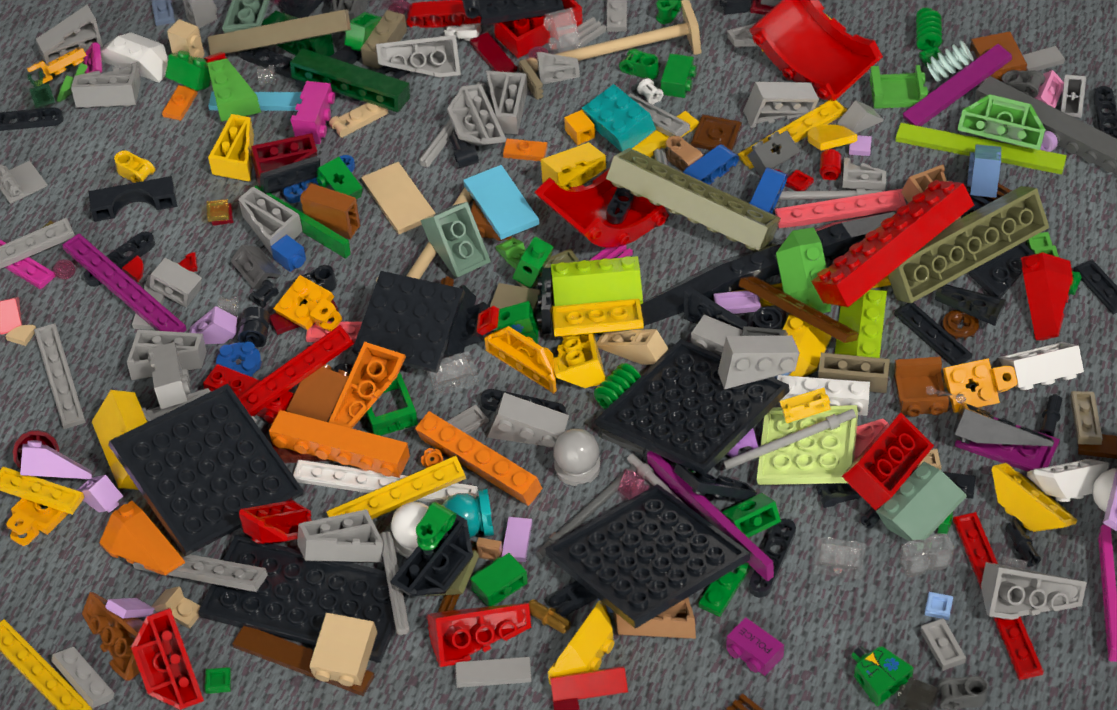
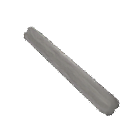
M390 531L380 533L383 541L382 554L396 632L398 635L408 634L410 630L403 591L390 584L392 578L399 571L392 533Z

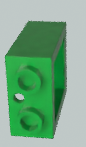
M400 372L383 393L399 389L406 408L375 417L372 407H370L365 414L375 435L383 436L418 425L416 410Z

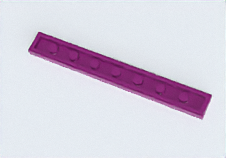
M80 233L62 244L63 249L156 331H187L184 323Z
M651 451L647 453L648 465L665 485L689 508L750 552V560L747 563L766 581L774 577L773 561L703 495L694 493L692 487L674 472V468L662 456Z

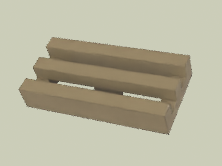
M526 59L519 61V71L526 74L528 89L535 99L543 98L542 82Z

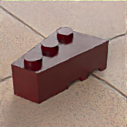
M310 133L252 145L251 160L259 187H261V173L317 156L318 151L313 134Z

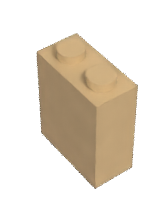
M326 613L309 666L313 676L324 682L334 680L345 686H353V684L361 686L377 635L374 622Z

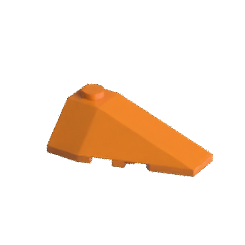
M364 342L329 423L353 428L398 376L406 356Z
M133 501L122 505L119 509L112 512L99 542L101 547L112 557L118 558L120 556L126 558L127 562L131 564L137 562L142 564L145 569L164 576L185 563L181 555L145 512Z

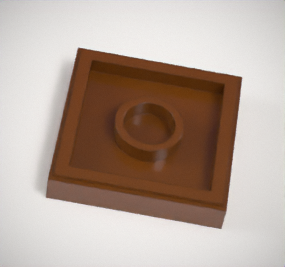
M702 114L691 145L696 148L712 150L722 144L733 151L742 122Z

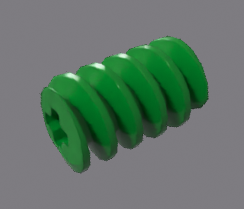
M921 8L916 14V45L920 50L940 47L942 44V16L931 8Z
M627 363L619 364L612 371L611 375L607 376L605 381H602L600 386L594 390V397L597 403L606 410L641 377L639 372L632 365Z

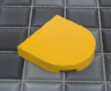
M820 125L811 128L807 133L808 142L821 151L857 141L856 133L840 125Z

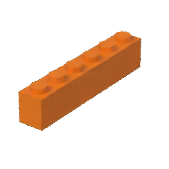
M282 410L279 411L269 430L272 445L278 448H286L297 451L300 454L317 456L323 460L336 461L342 465L359 467L365 471L378 472L388 477L400 478L410 458L408 443Z
M430 411L415 428L422 441L435 449H439L450 458L457 456L461 465L527 506L534 501L542 490L541 484L535 475Z

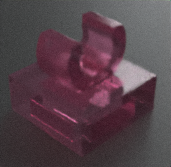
M390 0L394 4L389 6V11L395 12L398 9L397 13L404 14V11L408 12L410 3L406 0Z
M625 469L618 491L630 500L648 490L650 485L644 484L645 479L634 470Z

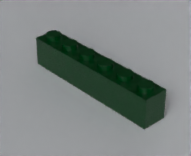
M302 48L290 62L291 77L303 82L330 83L334 92L398 113L410 99L409 82Z

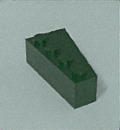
M274 11L262 21L261 26L299 18ZM331 34L277 44V46L294 56L302 48L328 57L334 54Z

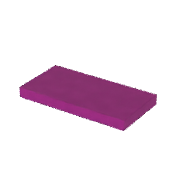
M1046 435L1053 439V446L988 444L973 441L967 444L957 439L955 447L1001 463H1007L1010 466L1028 472L1034 469L1049 467L1060 439Z

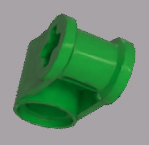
M658 0L656 3L658 9L656 20L661 24L671 23L678 12L681 11L679 10L682 7L681 0Z
M630 49L627 52L626 59L619 63L620 70L629 75H635L644 79L649 78L651 80L659 75L658 57L654 54Z
M433 502L416 526L418 546L425 551L436 548L443 536L454 524L457 514L439 503Z

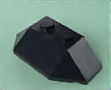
M457 514L454 524L433 550L425 551L417 546L392 578L390 584L409 596L445 594L473 558L467 520Z

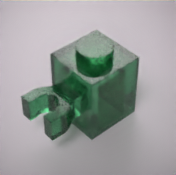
M42 71L38 72L40 78L37 81L32 79L31 74L27 75L29 82L34 86V88L29 89L35 109L55 104L49 83L43 85L44 76Z

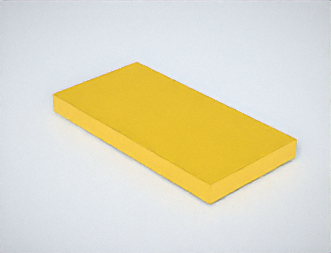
M639 299L551 307L555 337L644 328Z

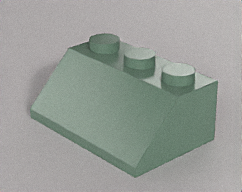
M232 0L222 27L224 33L261 26L270 0Z
M923 462L908 477L893 497L876 512L887 529L920 547L967 496L940 469Z

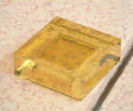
M228 199L207 201L208 222L229 220Z

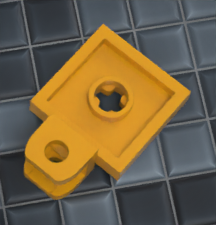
M80 46L47 64L41 60L29 66L27 70L31 72L39 67L43 70L45 77L34 82L38 87L52 80V73L58 75L66 70L65 66L71 63L75 66L83 62V57L87 55Z
M299 275L273 308L276 313L307 331L314 322L322 329L332 331L342 321V316L331 303L334 298L332 292ZM305 299L307 300L306 305L301 304V306H299L301 301ZM330 318H334L332 323H327Z
M989 358L943 368L954 413L959 412L961 402L978 408L999 404L998 393L1008 391L1018 383L1014 367L1002 366L991 369ZM969 380L976 383L975 392H971L970 388H966Z
M22 498L11 508L12 516L6 525L8 529L12 530L10 534L11 540L26 546L39 534V530L48 535L69 513L51 507L41 509L40 506L42 504ZM27 533V536L25 538L18 537L19 535Z

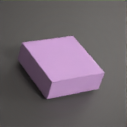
M857 135V141L850 143L849 155L870 156L872 136Z

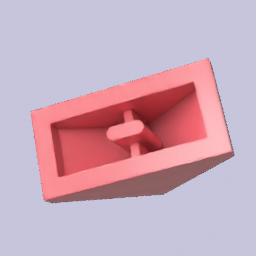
M19 297L0 300V334H6L12 329L22 326Z

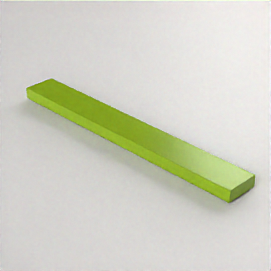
M900 123L895 141L970 156V152H975L976 144L1001 147V163L1057 174L1063 173L1067 155L905 123Z

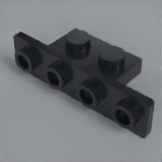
M465 285L459 286V288L464 289L465 295L445 350V355L455 364L462 362L466 346L482 341L483 335L477 333L478 314L490 308L485 302L475 305L476 296Z

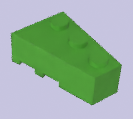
M228 59L207 63L221 122L228 120L231 114L248 116L261 113L256 93Z

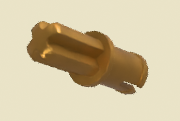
M535 599L529 602L530 614L541 620L544 626L549 625L562 634H566L570 630L571 622L557 614L554 608H547Z

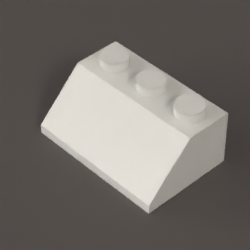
M1065 342L999 357L1002 366L1014 367L1018 382L1014 387H1018L1020 390L1034 388L1033 384L1037 383L1042 385L1053 384L1057 378L1063 377V380L1073 379L1077 377L1076 374L1084 372L1079 345Z

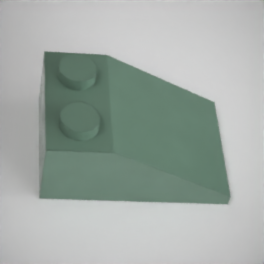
M468 202L453 205L421 220L429 242L455 278L491 262Z

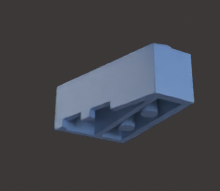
M976 144L975 152H970L967 186L971 187L970 195L996 198L1001 166V147Z

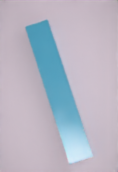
M211 92L208 105L209 110H218L214 92ZM255 92L261 111H298L295 107L302 102V99H300L302 92Z

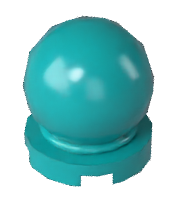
M488 489L478 490L479 496L476 497L468 493H456L447 497L442 503V506L467 520L470 538L474 537L479 531H484L485 537L494 536Z

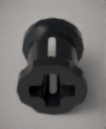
M264 280L262 286L256 292H252L250 297L253 303L261 308H265L266 303L273 296L276 297L279 291L271 281Z

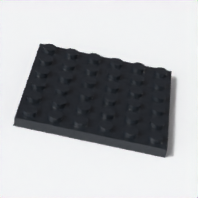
M680 339L595 419V422L599 428L705 476L790 392L789 384L770 377L724 389L718 374L721 356Z
M228 384L110 440L108 444L184 556L241 528L240 509L291 501L302 496L304 493L300 484Z
M659 484L545 548L548 558L635 629L750 560V552Z

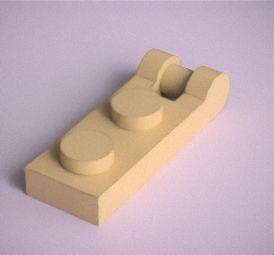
M365 103L340 117L335 116L331 118L329 125L332 129H336L337 134L342 138L388 114V109Z

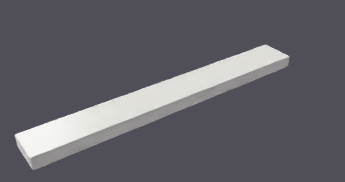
M298 460L293 476L299 483L365 493L373 492L408 477L405 475H401L400 478L388 477L370 470L365 471L358 468ZM455 483L420 498L418 501L442 504L447 497L456 493H468L476 497L478 487Z

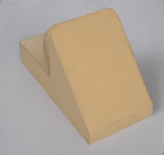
M179 586L166 589L151 606L157 612L171 608L175 621L189 629L200 617L198 611L201 606L185 598Z

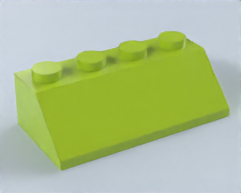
M638 256L551 264L555 306L639 299L640 304H643Z
M870 289L849 307H840L839 322L857 331L859 336L857 341L843 343L836 339L835 354L880 358L887 291Z

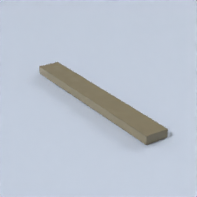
M340 10L209 36L210 55L219 52L230 54L351 30L348 10Z

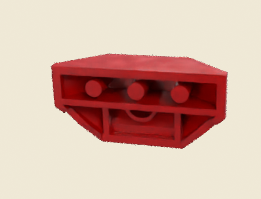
M293 500L240 509L239 512L244 533L251 536L252 540L259 544L298 539L299 523L312 521L310 518L311 510Z
M171 608L146 616L131 649L148 695L179 710L203 702V696Z

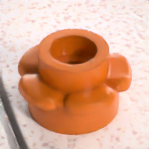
M428 448L424 451V455L421 456V463L425 468L443 461L442 453L437 448Z

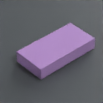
M748 290L714 294V302L733 314L755 312L761 308L759 296Z
M508 518L502 557L510 553L518 562H526L532 519Z
M137 598L108 599L105 606L106 609L121 618L146 617L153 614L154 611L153 607Z

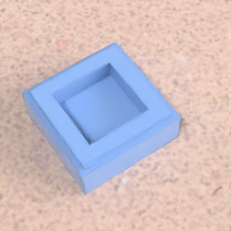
M929 592L925 616L949 620L953 596Z

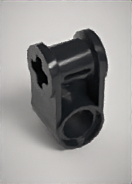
M329 265L319 266L317 269L301 275L330 292L337 287L334 270Z

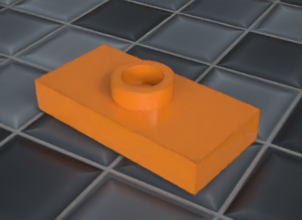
M178 85L162 112L163 117L182 121L198 92L189 87Z
M507 139L503 158L541 161L546 156L548 143Z

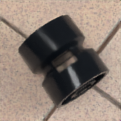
M260 307L246 308L242 313L238 341L240 343L252 342L255 347H263L267 341L271 317L269 312Z
M773 307L759 308L753 315V327L782 330V314Z

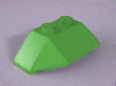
M989 94L962 110L957 130L1040 150L1046 129L1031 104Z
M814 227L793 230L776 252L783 292L821 313L831 312V304L822 302L811 282L818 276L817 274L821 270L827 268L821 240Z

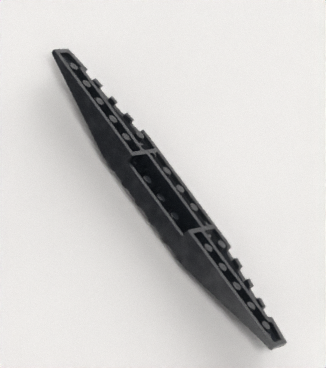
M897 211L831 222L815 228L822 243L824 258L829 257L830 260L846 254L852 245L861 242L866 238L865 235L868 232L876 230L881 226L883 220L892 217ZM787 238L768 244L759 251L751 250L716 262L646 300L643 304H640L644 326L683 313L684 290L687 286L714 301V294L744 290V288L739 286L741 278L755 276L760 280H764L780 274L776 252Z

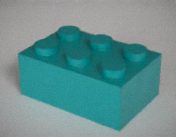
M615 84L582 107V110L594 123L595 130L621 152L628 148L632 149L656 130L650 113Z

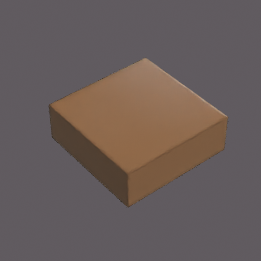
M478 537L476 543L477 553L479 554L478 558L495 561L497 558L502 557V541Z

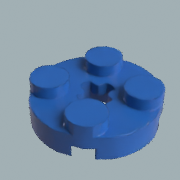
M252 342L223 345L216 359V365H222L250 377L260 369L262 363L260 352ZM237 359L244 360L241 361V364L237 365L236 362H234Z

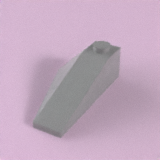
M456 35L376 44L378 65L436 77L461 75Z

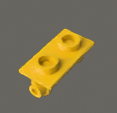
M824 388L780 401L786 423L831 410L830 400Z

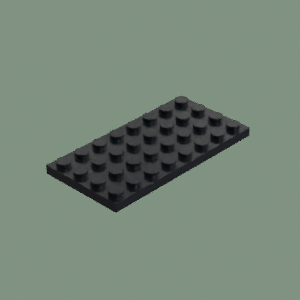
M235 535L223 560L266 568L268 576L257 592L211 584L198 611L201 618L241 628L246 626L258 629L280 638L312 646L317 644L326 613L373 621L377 635L369 660L381 663L396 628L386 571L346 561L305 560L300 550L271 543L259 544L251 538ZM403 592L404 602L406 604L409 595Z

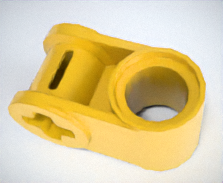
M120 151L114 157L118 174L133 183L144 181L149 175L155 173V168L151 162L129 151Z

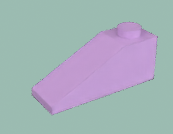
M31 440L22 446L20 475L92 479L91 470L51 447L42 445L41 441Z

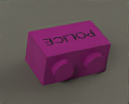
M746 617L727 635L726 648L728 653L735 659H742L746 662L748 668L755 673L760 672L766 676L784 657V644Z

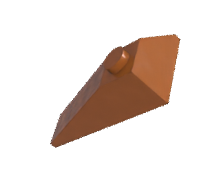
M90 592L82 615L92 633L100 634L103 642L100 645L102 651L106 652L109 650L114 659H111L109 662L111 668L125 681H130L140 673L131 646L144 621L139 618H121L106 609L105 606L108 600L94 592Z

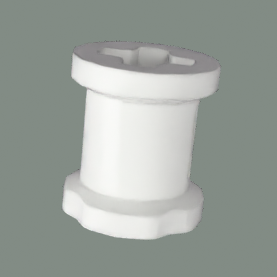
M649 78L642 80L637 87L638 93L644 95L647 98V102L652 105L661 101L663 97V91L657 89L654 86V82Z

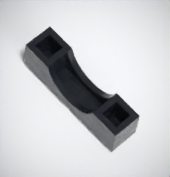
M172 176L88 191L94 222L113 219L121 208L134 202L151 204L156 210L178 207Z

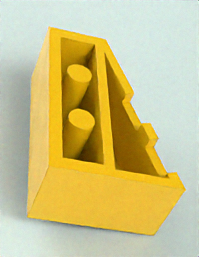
M231 114L208 156L212 175L251 182V146L254 144V132L250 117Z

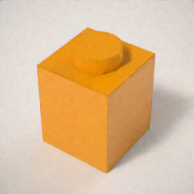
M583 110L564 117L565 131L577 146L595 138V125Z

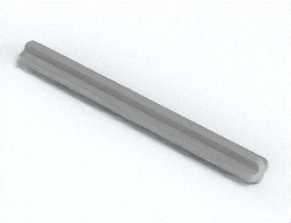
M477 82V83H476V85L481 84L482 87H483V89H484V91L487 90L485 83H482V82ZM450 119L419 158L421 166L429 167L449 141V136L455 131Z

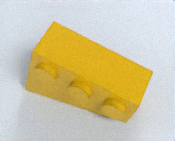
M589 142L541 159L542 184L550 177L557 185L565 189L583 185L606 169V155Z

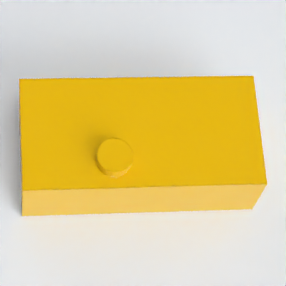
M110 390L93 418L92 424L118 488L139 490L108 444L110 440L147 423V420L135 392Z

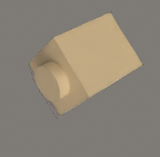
M657 329L603 332L597 341L599 349L641 365H654L668 350Z

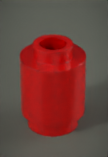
M828 149L820 155V175L824 180H836L841 173V154L834 149Z

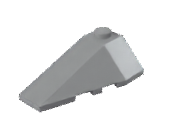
M986 562L981 589L986 614L991 617L1012 620L1020 616H1033L1041 612L1059 611L1082 606L1087 582Z

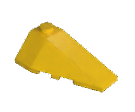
M594 333L562 336V344L558 345L557 348L558 356L554 358L556 378L583 388L597 386L602 381H605L606 376Z

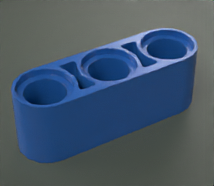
M720 144L687 167L683 173L710 185L714 182L715 178L721 177L729 171V168L736 166L739 156Z
M767 167L750 204L772 214L785 187L788 174Z

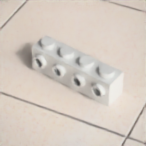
M778 375L777 380L789 384L790 392L780 401L824 388L829 397L830 406L857 405L858 415L867 416L870 382ZM780 401L775 405V407H781Z

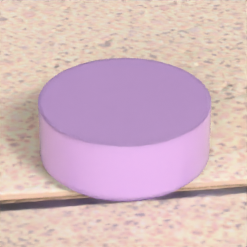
M1045 131L1040 150L1051 152L1057 147L1058 140L1054 133Z

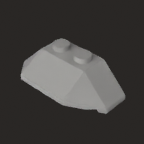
M482 85L462 86L447 108V113L458 138L476 146L506 142V137Z

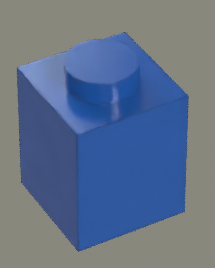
M285 235L271 246L273 259L289 272L295 268H300L306 261L304 247L288 235Z

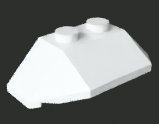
M134 33L117 36L101 49L102 62L116 67L119 66L121 69L132 67L131 63L137 62L140 76L156 82H160L165 77L168 59L164 44Z
M1084 459L1034 469L1027 472V477L1046 495L1056 497L1055 500L1069 502L1070 498L1083 499L1084 495L1092 494L1094 482L1099 475L1107 471L1109 463Z

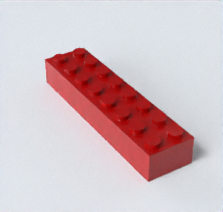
M939 180L931 182L926 190L913 196L911 202L898 208L896 214L883 220L881 226L876 230L868 232L865 235L866 238L852 245L849 251L837 257L831 266L821 270L817 274L818 276L811 282L822 302L849 307L973 207L974 203L964 183Z

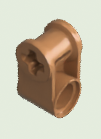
M671 136L666 141L668 148L666 159L678 167L680 171H684L703 157V154L697 148H694L679 136Z

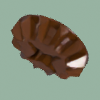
M953 310L945 315L943 329L950 335H953L956 340L959 337H963L966 340L969 336L974 337L979 329V321L977 318L964 312ZM963 320L964 326L959 329L958 325Z

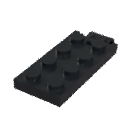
M462 0L465 15L468 18L481 17V25L564 12L562 0Z

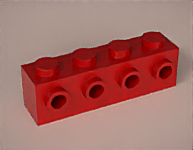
M217 364L203 382L204 389L208 388L210 391H214L228 384L235 395L239 397L261 380ZM287 391L253 416L257 415L264 418L268 423L273 424L280 410L288 412L287 408L294 393Z

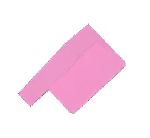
M1051 70L1043 74L1045 81L1039 87V93L1035 98L1055 108L1062 93L1064 82Z

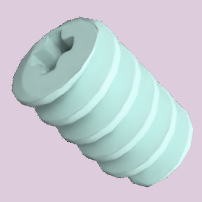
M962 40L959 41L960 48L954 44L952 45L953 52H950L947 48L945 49V56L939 52L938 60L933 56L930 57L931 64L927 63V66L937 82L942 80V76L947 78L949 72L951 74L956 73V68L959 70L963 69V64L968 66L971 63L970 59L974 61L969 48Z

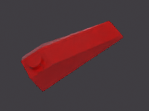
M1043 252L1022 257L1023 277L1035 339L1046 340L1059 337L1064 318L1063 311L1065 304L1068 303V293L1073 282L1070 260Z
M529 603L459 609L427 614L429 638L439 667L456 665V662H467L471 660V654L481 649L483 652L490 650V644L499 639L507 641L531 628Z

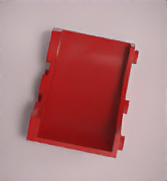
M819 0L780 1L749 29L752 39L777 68L782 71L786 79L798 83H811L817 96L822 100L836 101L871 66H874L883 57L875 40H870L857 34L852 36L846 32V28L835 18L830 20L823 12L825 8Z
M609 169L594 179L592 185L587 187L580 185L565 189L557 185L549 177L534 192L584 237L601 247L625 246L655 227L663 225L669 217L664 206L654 205L649 202L650 199L636 196L625 220L620 224L610 223L606 219L607 207L618 187L612 185V182L606 179ZM625 196L618 197L620 201L625 202L629 200ZM617 208L615 215L619 213V208Z

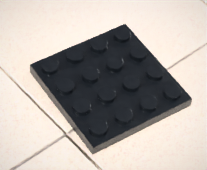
M380 271L352 349L353 353L359 355L364 342L404 354L406 358L402 365L438 373L465 295L464 289Z

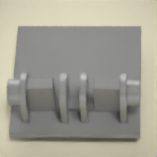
M30 160L11 170H8L4 165H0V190L10 204L48 186Z

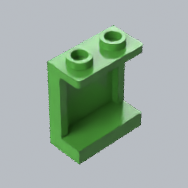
M916 65L915 73L880 75L879 66H871L870 86L874 109L912 107L928 95V89L924 87L925 72H921L920 65Z

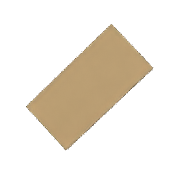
M399 162L361 177L362 183L398 235L422 225V219L435 214Z

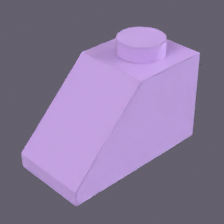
M215 306L190 327L189 333L203 334L205 344H224L237 333V317Z
M106 475L92 477V479H88L77 489V491L83 492V501L98 512H111L119 505L118 500L123 497Z

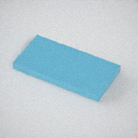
M502 165L463 180L464 186L501 240L539 225V218Z

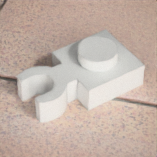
M478 23L462 24L459 27L447 26V30H444L445 36L456 35L458 39L464 38V40L470 41V39L478 37L481 32V25Z

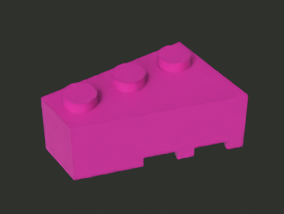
M306 81L300 95L302 102L296 105L295 109L298 110L296 116L292 115L291 123L295 137L312 133L315 144H320L322 137H326V121H329L331 117L330 106L334 104L335 92H332L330 83Z

